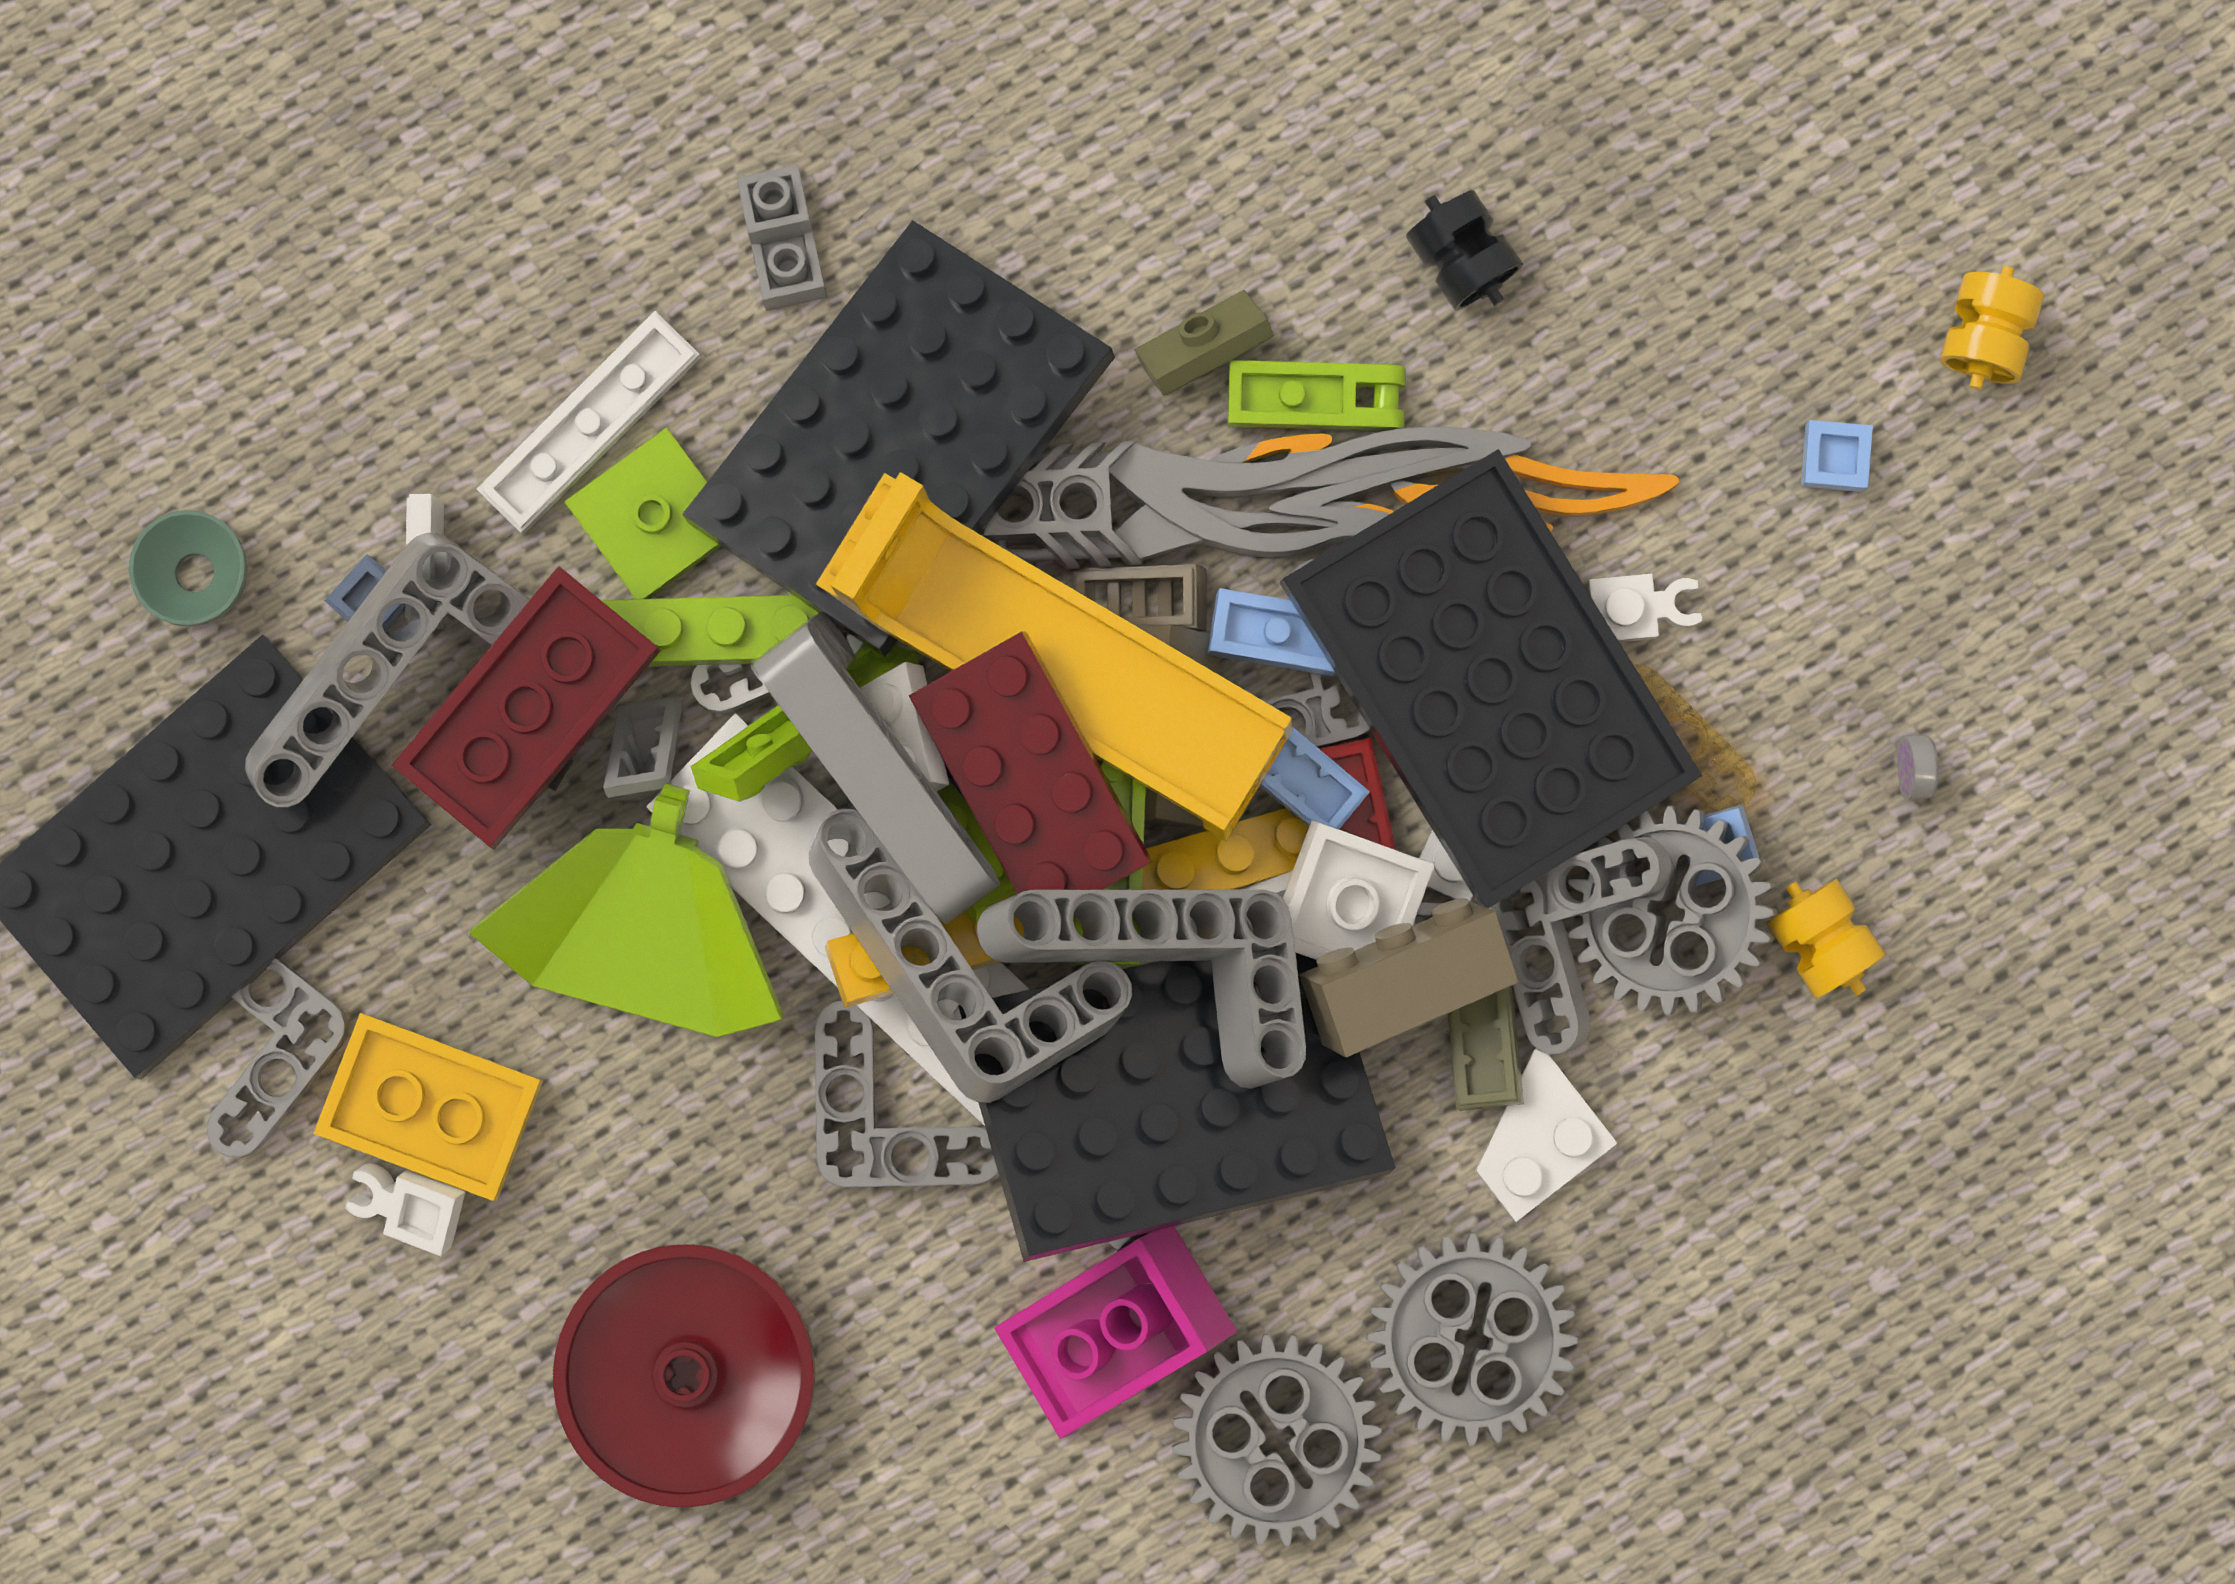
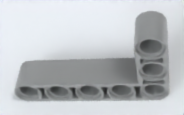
M424 533L416 536L406 545L250 749L246 757L245 771L258 795L266 803L275 807H290L302 801L447 612L487 642L493 644L530 599L449 538L439 533ZM437 552L449 553L451 562L448 572L442 578L435 581L425 580L422 575V566L425 560L431 554ZM487 590H498L501 595V602L497 611L485 618L475 617L473 605L476 598ZM399 603L410 605L412 610L411 619L403 629L395 632L383 629V617L391 606ZM359 655H367L372 658V670L364 680L356 683L343 680V669L351 658ZM318 707L332 709L333 720L325 731L318 734H309L303 731V721L310 711ZM289 759L294 762V771L286 782L279 785H270L263 782L264 772L273 761Z
M820 611L754 662L756 673L927 905L942 922L948 924L1001 886L1000 880L977 845L847 672L846 668L855 659V654L837 626L824 612Z
M840 809L831 812L823 819L809 851V865L813 874L957 1088L967 1098L984 1103L1002 1098L1105 1035L1114 1027L1127 1008L1132 997V984L1128 975L1119 966L1111 962L1095 961L1083 966L1007 1013L1002 1014L934 912L860 813L854 809ZM833 839L848 841L855 847L858 855L842 857L830 848L827 841ZM879 892L891 901L894 909L889 911L876 910L866 902L864 894ZM916 946L922 949L927 954L930 964L920 966L908 962L903 957L901 947ZM1094 989L1101 992L1107 998L1110 1009L1100 1010L1092 1007L1085 1000L1083 990ZM946 999L959 1003L964 1008L966 1019L952 1020L947 1018L940 1011L937 1001ZM1041 1021L1048 1024L1054 1030L1057 1041L1043 1042L1037 1039L1032 1034L1029 1023ZM989 1054L995 1057L1001 1063L1003 1074L989 1075L984 1073L977 1066L975 1055Z
M1028 890L991 905L982 912L978 920L977 936L981 947L994 960L1006 963L1211 960L1221 1056L1225 1072L1231 1081L1240 1087L1252 1089L1293 1076L1303 1066L1306 1059V1042L1292 918L1289 907L1284 900L1272 891ZM1014 915L1023 925L1024 938L1015 928ZM1073 915L1081 923L1083 936L1079 935L1075 929ZM1132 916L1139 924L1140 935H1138L1133 927ZM1246 916L1252 924L1253 933L1248 928ZM1190 917L1196 924L1197 934L1191 928ZM1254 981L1259 988L1260 998L1255 992L1253 985ZM1261 1045L1266 1052L1267 1063L1262 1057Z

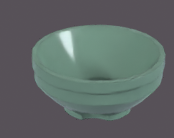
M182 510L157 518L142 531L131 551L128 570L130 584L135 596L148 612L167 623L193 627L209 624L220 619L234 607L246 585L248 566L241 542L228 525L215 516L201 511ZM193 555L207 557L212 562L214 568L212 582L206 589L199 592H190L183 589L179 584L177 576L180 564L187 557Z

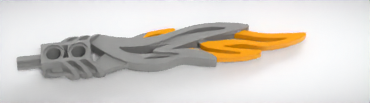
M1456 427L1394 429L1362 436L1331 447L1329 446L1332 442V437L1328 434L1295 435L1246 445L1218 455L1210 460L1155 450L1136 444L1138 441H1123L1110 452H1100L1106 442L1091 443L1080 453H1069L1074 444H1060L1049 454L1040 455L1031 466L1035 468L1025 474L1009 495L1021 496L1030 503L1032 512L1029 517L1021 522L1013 523L1004 520L996 512L983 529V534L985 538L1026 562L1053 560L1065 569H1081L1075 559H1085L1097 568L1112 567L1107 558H1117L1128 566H1144L1142 562L1144 560L1198 544L1248 556L1288 557L1313 551L1328 544L1344 542L1394 512L1382 506L1361 502H1348L1347 500L1388 488L1401 503L1406 505L1437 486L1412 483L1411 481L1448 472H1461L1497 449L1500 450L1515 476L1563 488L1623 492L1595 500L1550 498L1525 490L1538 512L1563 517H1580L1608 513L1646 503L1672 490L1679 483V478L1671 474L1599 473L1555 467L1521 456L1531 446L1528 439L1502 432ZM1417 446L1438 447V448H1435V449L1408 450V451H1400V452H1392V453H1385V454L1365 456V455H1369V454L1376 453V452H1380V451H1384V450L1396 449V448H1404V447H1417ZM1289 452L1284 460L1250 463L1274 454ZM1109 479L1142 507L1115 531L1112 530ZM1312 490L1280 500L1271 505L1268 512L1225 510L1200 503L1185 495L1240 497ZM1071 493H1084L1092 499L1096 509L1092 515L1085 519H1071L1061 510L1060 503L1062 499ZM1545 523L1551 532L1553 530V526L1551 524ZM1272 526L1318 529L1305 532L1274 534L1247 531L1252 528ZM1035 544L1038 547L1037 549H1007V546Z

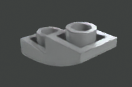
M798 165L737 178L746 227L766 311L827 298Z

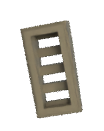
M1187 564L1073 569V589L1094 602L1095 582H1107V609L1120 617L1121 582H1132V617L1121 618L1135 626L1174 625L1195 631H1207V570L1202 566ZM1174 581H1183V615H1174ZM1148 582H1158V616H1148Z

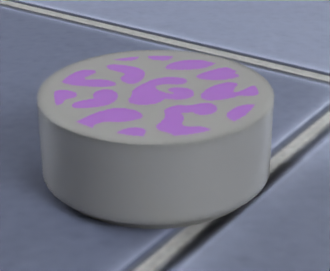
M1928 735L1902 736L1897 747L1900 792L1905 799L1931 798L1937 789L1939 779V763L1935 744Z

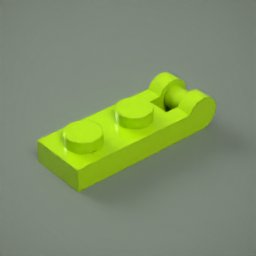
M1231 360L1229 362L1228 427L1351 430L1375 433L1405 428V411L1399 409V389L1405 388L1406 368L1392 364ZM1356 387L1374 389L1373 408L1356 407Z

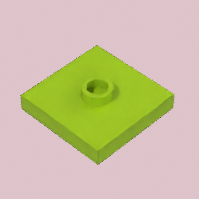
M667 427L564 501L635 599H650L721 547V545L688 524L682 515L707 481Z

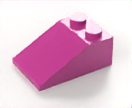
M1175 1226L1149 1232L994 1327L1059 1439L1203 1355L1238 1332Z

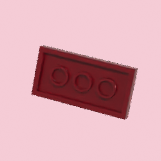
M558 566L391 766L487 846L495 850L661 650Z
M1026 631L1019 632L908 695L1017 894L1028 890H1103L1153 862Z

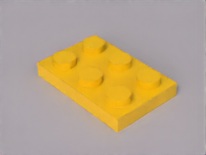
M360 1013L313 1134L483 1198L498 1201L543 1080Z

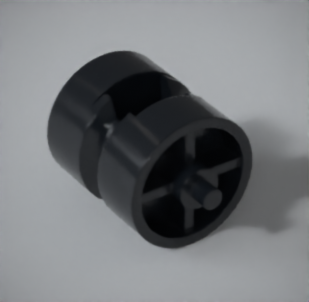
M1474 190L1460 194L1442 204L1435 195L1429 197L1425 203L1430 212L1407 233V240L1425 266L1438 267L1440 271L1435 282L1455 311L1469 306L1479 298L1485 299L1488 297L1494 306L1500 304L1505 299L1499 289L1503 286L1504 282L1522 268V261L1503 234L1492 235L1490 228L1494 219Z

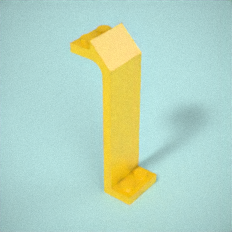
M901 472L896 479L886 473L883 474L816 583L820 588L880 630L949 671L960 667L1019 632L1026 631L1095 757L1202 820L1204 829L1225 841L1228 840L1293 732L1292 718L953 519L930 501L923 485Z

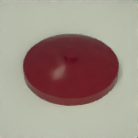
M696 1244L669 1245L642 1251L620 1261L600 1275L583 1292L566 1318L559 1335L553 1365V1390L559 1419L567 1438L583 1462L599 1478L625 1495L643 1502L667 1507H697L724 1501L743 1493L769 1475L785 1459L802 1433L811 1409L815 1387V1359L809 1331L800 1311L785 1289L769 1273L748 1259L727 1250Z

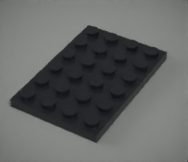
M912 220L682 515L688 524L817 612H824L836 625L885 657L898 640L874 626L816 585L883 474L886 473L896 479L901 472L920 483L934 505L953 519L980 534L1114 360V353L1112 348Z
M1499 449L1280 581V585L1475 900L1481 906L1486 908L1492 907L1702 777L1696 764Z
M263 634L0 863V921L132 1076L142 1080L232 1001L233 998L231 997L257 979L267 970L266 968L272 964L271 962L275 958H281L432 825L354 735L310 793L298 804L290 807H275L266 803L258 795L245 771L246 757L261 734L304 680L275 645ZM328 707L313 709L306 715L303 721V731L309 734H318L325 731L333 720V711ZM289 759L273 761L264 772L263 782L270 785H279L286 782L294 771V762Z
M1296 953L1306 1042V1059L1302 1068L1293 1076L1252 1089L1240 1087L1231 1081L1225 1072L1221 1056L1211 960L1158 961L1122 969L1128 975L1132 984V997L1114 1027L1105 1035L1002 1098L989 1103L978 1102L1023 1262L1385 1176L1396 1168L1360 1052L1344 1057L1322 1045L1299 976L1301 973L1318 967L1316 959ZM1254 981L1253 985L1255 992L1260 998L1259 988ZM1052 985L993 997L992 999L1001 1013L1005 1014ZM1094 989L1083 990L1085 1000L1092 1007L1100 1010L1110 1009L1107 998L1101 992ZM958 1005L953 1012L954 1019H966L964 1008ZM1041 1021L1029 1023V1028L1037 1039L1043 1042L1057 1041L1054 1030L1048 1024ZM1261 1045L1262 1057L1267 1063V1055ZM989 1054L975 1055L976 1064L984 1073L989 1075L1003 1074L1001 1063L995 1057Z

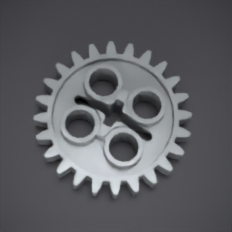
M1667 806L1663 824H1659L1652 810L1648 809L1640 814V829L1636 830L1632 823L1627 822L1617 829L1620 836L1619 840L1615 841L1607 835L1598 840L1597 844L1599 847L1632 838L1648 837L1657 840L1665 847L1670 857V876L1662 889L1653 894L1581 914L1580 916H1583V925L1568 932L1569 938H1587L1590 945L1577 958L1579 963L1597 959L1602 966L1595 974L1593 982L1601 984L1613 977L1618 980L1613 997L1617 1001L1625 999L1633 990L1638 991L1637 1006L1640 1011H1647L1656 997L1661 999L1664 1015L1675 1014L1679 997L1684 998L1691 1013L1701 1011V992L1706 991L1709 997L1717 1004L1724 1002L1726 995L1722 982L1727 980L1738 988L1745 987L1748 983L1744 974L1739 969L1740 965L1743 963L1754 967L1762 966L1764 961L1751 948L1754 942L1767 943L1773 942L1774 936L1769 932L1759 928L1760 919L1777 915V909L1760 905L1759 896L1775 888L1774 883L1755 882L1752 875L1762 867L1765 860L1762 857L1744 861L1740 855L1745 850L1749 839L1746 836H1741L1727 843L1724 838L1729 822L1726 820H1719L1708 831L1705 830V816L1702 810L1694 809L1686 824H1682L1678 807ZM1636 855L1634 861L1629 864L1609 868L1612 880L1635 876L1634 867L1638 860ZM1682 855H1687L1690 858L1689 869L1682 880L1676 898V906L1685 909V917L1683 920L1671 921L1664 943L1663 961L1659 966H1656L1652 963V955L1666 923V915L1657 911V904L1659 901L1671 900L1678 877V863ZM1707 870L1719 873L1726 884V894L1723 900L1714 907L1703 904L1695 891L1697 879ZM1591 873L1588 879L1569 880L1570 886L1584 893L1583 902L1592 896L1594 879ZM1628 914L1639 917L1646 927V939L1637 950L1625 948L1619 942L1616 934L1620 920ZM1688 932H1695L1701 935L1708 945V957L1699 968H1691L1685 965L1679 957L1678 944L1681 938Z
M1468 1233L1463 1251H1457L1450 1237L1444 1236L1441 1237V1256L1435 1258L1428 1249L1420 1245L1416 1248L1421 1264L1420 1267L1414 1270L1409 1265L1400 1261L1395 1264L1398 1273L1404 1280L1400 1287L1381 1282L1379 1287L1391 1299L1389 1307H1370L1369 1313L1385 1321L1384 1330L1367 1333L1366 1340L1383 1345L1384 1353L1368 1361L1369 1366L1377 1369L1389 1368L1391 1375L1378 1388L1381 1393L1400 1389L1403 1395L1394 1409L1399 1415L1408 1412L1415 1406L1420 1409L1415 1428L1421 1432L1436 1419L1440 1421L1439 1434L1442 1441L1448 1442L1456 1426L1463 1427L1464 1437L1468 1445H1475L1479 1427H1486L1496 1443L1502 1442L1503 1422L1509 1420L1517 1430L1524 1433L1527 1431L1522 1412L1529 1408L1533 1412L1546 1417L1549 1413L1539 1398L1542 1393L1547 1391L1560 1396L1564 1394L1563 1388L1552 1377L1555 1370H1574L1575 1365L1560 1357L1559 1353L1560 1348L1577 1344L1578 1338L1560 1333L1559 1325L1573 1318L1575 1314L1573 1310L1554 1308L1552 1302L1559 1298L1565 1289L1563 1285L1543 1288L1540 1282L1549 1269L1545 1263H1541L1529 1271L1523 1268L1528 1252L1526 1248L1519 1247L1507 1259L1503 1257V1238L1494 1237L1487 1251L1482 1252L1480 1251L1479 1241L1475 1233ZM1446 1280L1458 1282L1464 1288L1466 1294V1302L1463 1309L1457 1315L1451 1317L1439 1315L1434 1310L1431 1302L1435 1287ZM1487 1282L1491 1286V1291L1483 1310L1479 1332L1488 1337V1344L1485 1349L1474 1348L1472 1351L1464 1390L1460 1395H1455L1452 1392V1385L1464 1354V1345L1455 1341V1334L1458 1329L1468 1330L1470 1328L1476 1308V1297L1479 1287L1482 1283ZM1517 1298L1526 1306L1528 1312L1527 1322L1518 1333L1512 1335L1504 1334L1496 1327L1494 1320L1495 1310L1503 1300ZM1429 1343L1441 1344L1446 1349L1449 1357V1364L1445 1373L1435 1379L1420 1377L1414 1366L1417 1351L1423 1345ZM1502 1361L1509 1368L1511 1374L1510 1385L1502 1395L1487 1397L1479 1390L1477 1375L1481 1367L1486 1363Z
M1268 1333L1262 1336L1260 1352L1253 1354L1242 1339L1237 1340V1360L1231 1363L1224 1355L1216 1351L1213 1356L1219 1372L1212 1377L1206 1372L1196 1370L1194 1376L1204 1388L1200 1395L1182 1392L1180 1395V1399L1192 1408L1193 1412L1191 1417L1173 1418L1172 1425L1188 1432L1189 1439L1172 1445V1453L1190 1456L1192 1462L1177 1472L1179 1480L1198 1478L1200 1485L1189 1497L1191 1503L1195 1504L1211 1498L1214 1504L1210 1509L1208 1521L1213 1524L1224 1515L1229 1514L1233 1517L1230 1535L1234 1538H1237L1246 1525L1249 1524L1254 1526L1256 1543L1260 1546H1263L1270 1529H1278L1284 1546H1290L1293 1528L1299 1526L1302 1527L1308 1538L1314 1541L1317 1539L1315 1520L1323 1517L1331 1526L1337 1529L1340 1526V1522L1334 1508L1339 1503L1354 1510L1360 1507L1356 1498L1350 1492L1353 1484L1363 1487L1373 1486L1374 1482L1361 1471L1360 1468L1362 1462L1381 1461V1455L1378 1452L1365 1447V1439L1381 1434L1382 1428L1378 1425L1363 1423L1361 1416L1370 1412L1376 1406V1403L1373 1399L1355 1401L1352 1395L1360 1388L1364 1380L1358 1375L1342 1382L1338 1376L1346 1360L1338 1356L1324 1366L1320 1363L1323 1345L1319 1342H1316L1304 1356L1298 1354L1297 1336L1292 1334L1289 1335L1283 1351H1275L1273 1341ZM1279 1376L1295 1378L1302 1388V1397L1299 1404L1287 1412H1279L1272 1409L1266 1401L1268 1384ZM1243 1391H1250L1276 1428L1280 1430L1288 1425L1292 1428L1294 1433L1288 1437L1287 1443L1313 1480L1311 1487L1303 1488L1277 1451L1273 1449L1264 1454L1260 1450L1259 1446L1265 1442L1266 1437L1240 1400V1395ZM1226 1414L1240 1415L1249 1424L1250 1434L1248 1439L1237 1449L1222 1448L1213 1439L1215 1422ZM1318 1429H1327L1334 1432L1339 1440L1337 1456L1332 1462L1325 1465L1311 1463L1304 1455L1303 1445L1306 1438ZM1273 1467L1285 1474L1287 1488L1279 1500L1265 1503L1257 1500L1252 1495L1250 1483L1253 1476L1259 1470Z

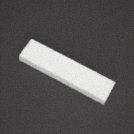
M654 311L477 488L478 492L524 535L701 358L700 354Z

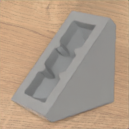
M679 696L618 706L603 787L607 798L637 803L662 791L665 783L670 784L682 711V703Z

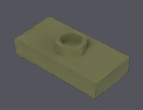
M1242 290L1204 312L1188 316L1180 325L1135 348L1134 351L1143 369L1161 394L1165 396L1274 337L1268 319L1247 292Z
M1509 986L1448 1013L1457 1110L1467 1111L1524 1104L1513 988Z

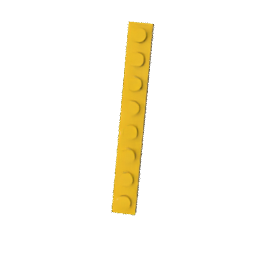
M1287 808L1239 821L1227 841L1209 831H1204L1146 848L1153 862L1143 867L1142 890H1237L1291 872L1295 867L1309 827ZM963 912L948 924H945L938 918L972 970L1001 962L994 960L985 953L979 943L977 925L974 924L966 912ZM1014 915L1015 928L1024 938L1023 925ZM854 933L827 941L825 950L844 1008L894 994ZM916 946L901 947L903 957L908 962L920 966L930 964L927 954L922 949Z

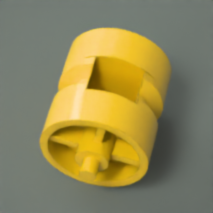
M2003 266L2001 274L1990 272H1969L1964 274L1955 306V312L1962 319L1961 326L1949 328L1941 353V364L1952 371L1971 376L1969 387L1975 390L1982 389L1984 380L2001 384H2014L2021 381L2030 347L2029 343L2022 337L2023 330L2035 328L2041 310L2044 293L2030 283L2013 278L2015 269L2009 266Z
M1838 879L1830 881L1812 893L1809 888L1802 891L1797 881L1787 886L1786 890L1792 897L1787 902L1790 907L1770 919L1766 924L1785 952H1798L1801 956L1796 969L1814 998L1817 999L1840 985L1843 989L1849 986L1855 996L1867 990L1860 980L1865 976L1863 971L1883 958L1886 953L1867 925H1854L1851 921L1856 908Z

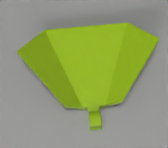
M665 783L661 796L658 795L655 799L650 826L636 823L633 829H595L469 931L471 936L534 987L710 1036L720 1037L782 1020L784 1016L722 863L697 848L699 840L680 835L690 790Z

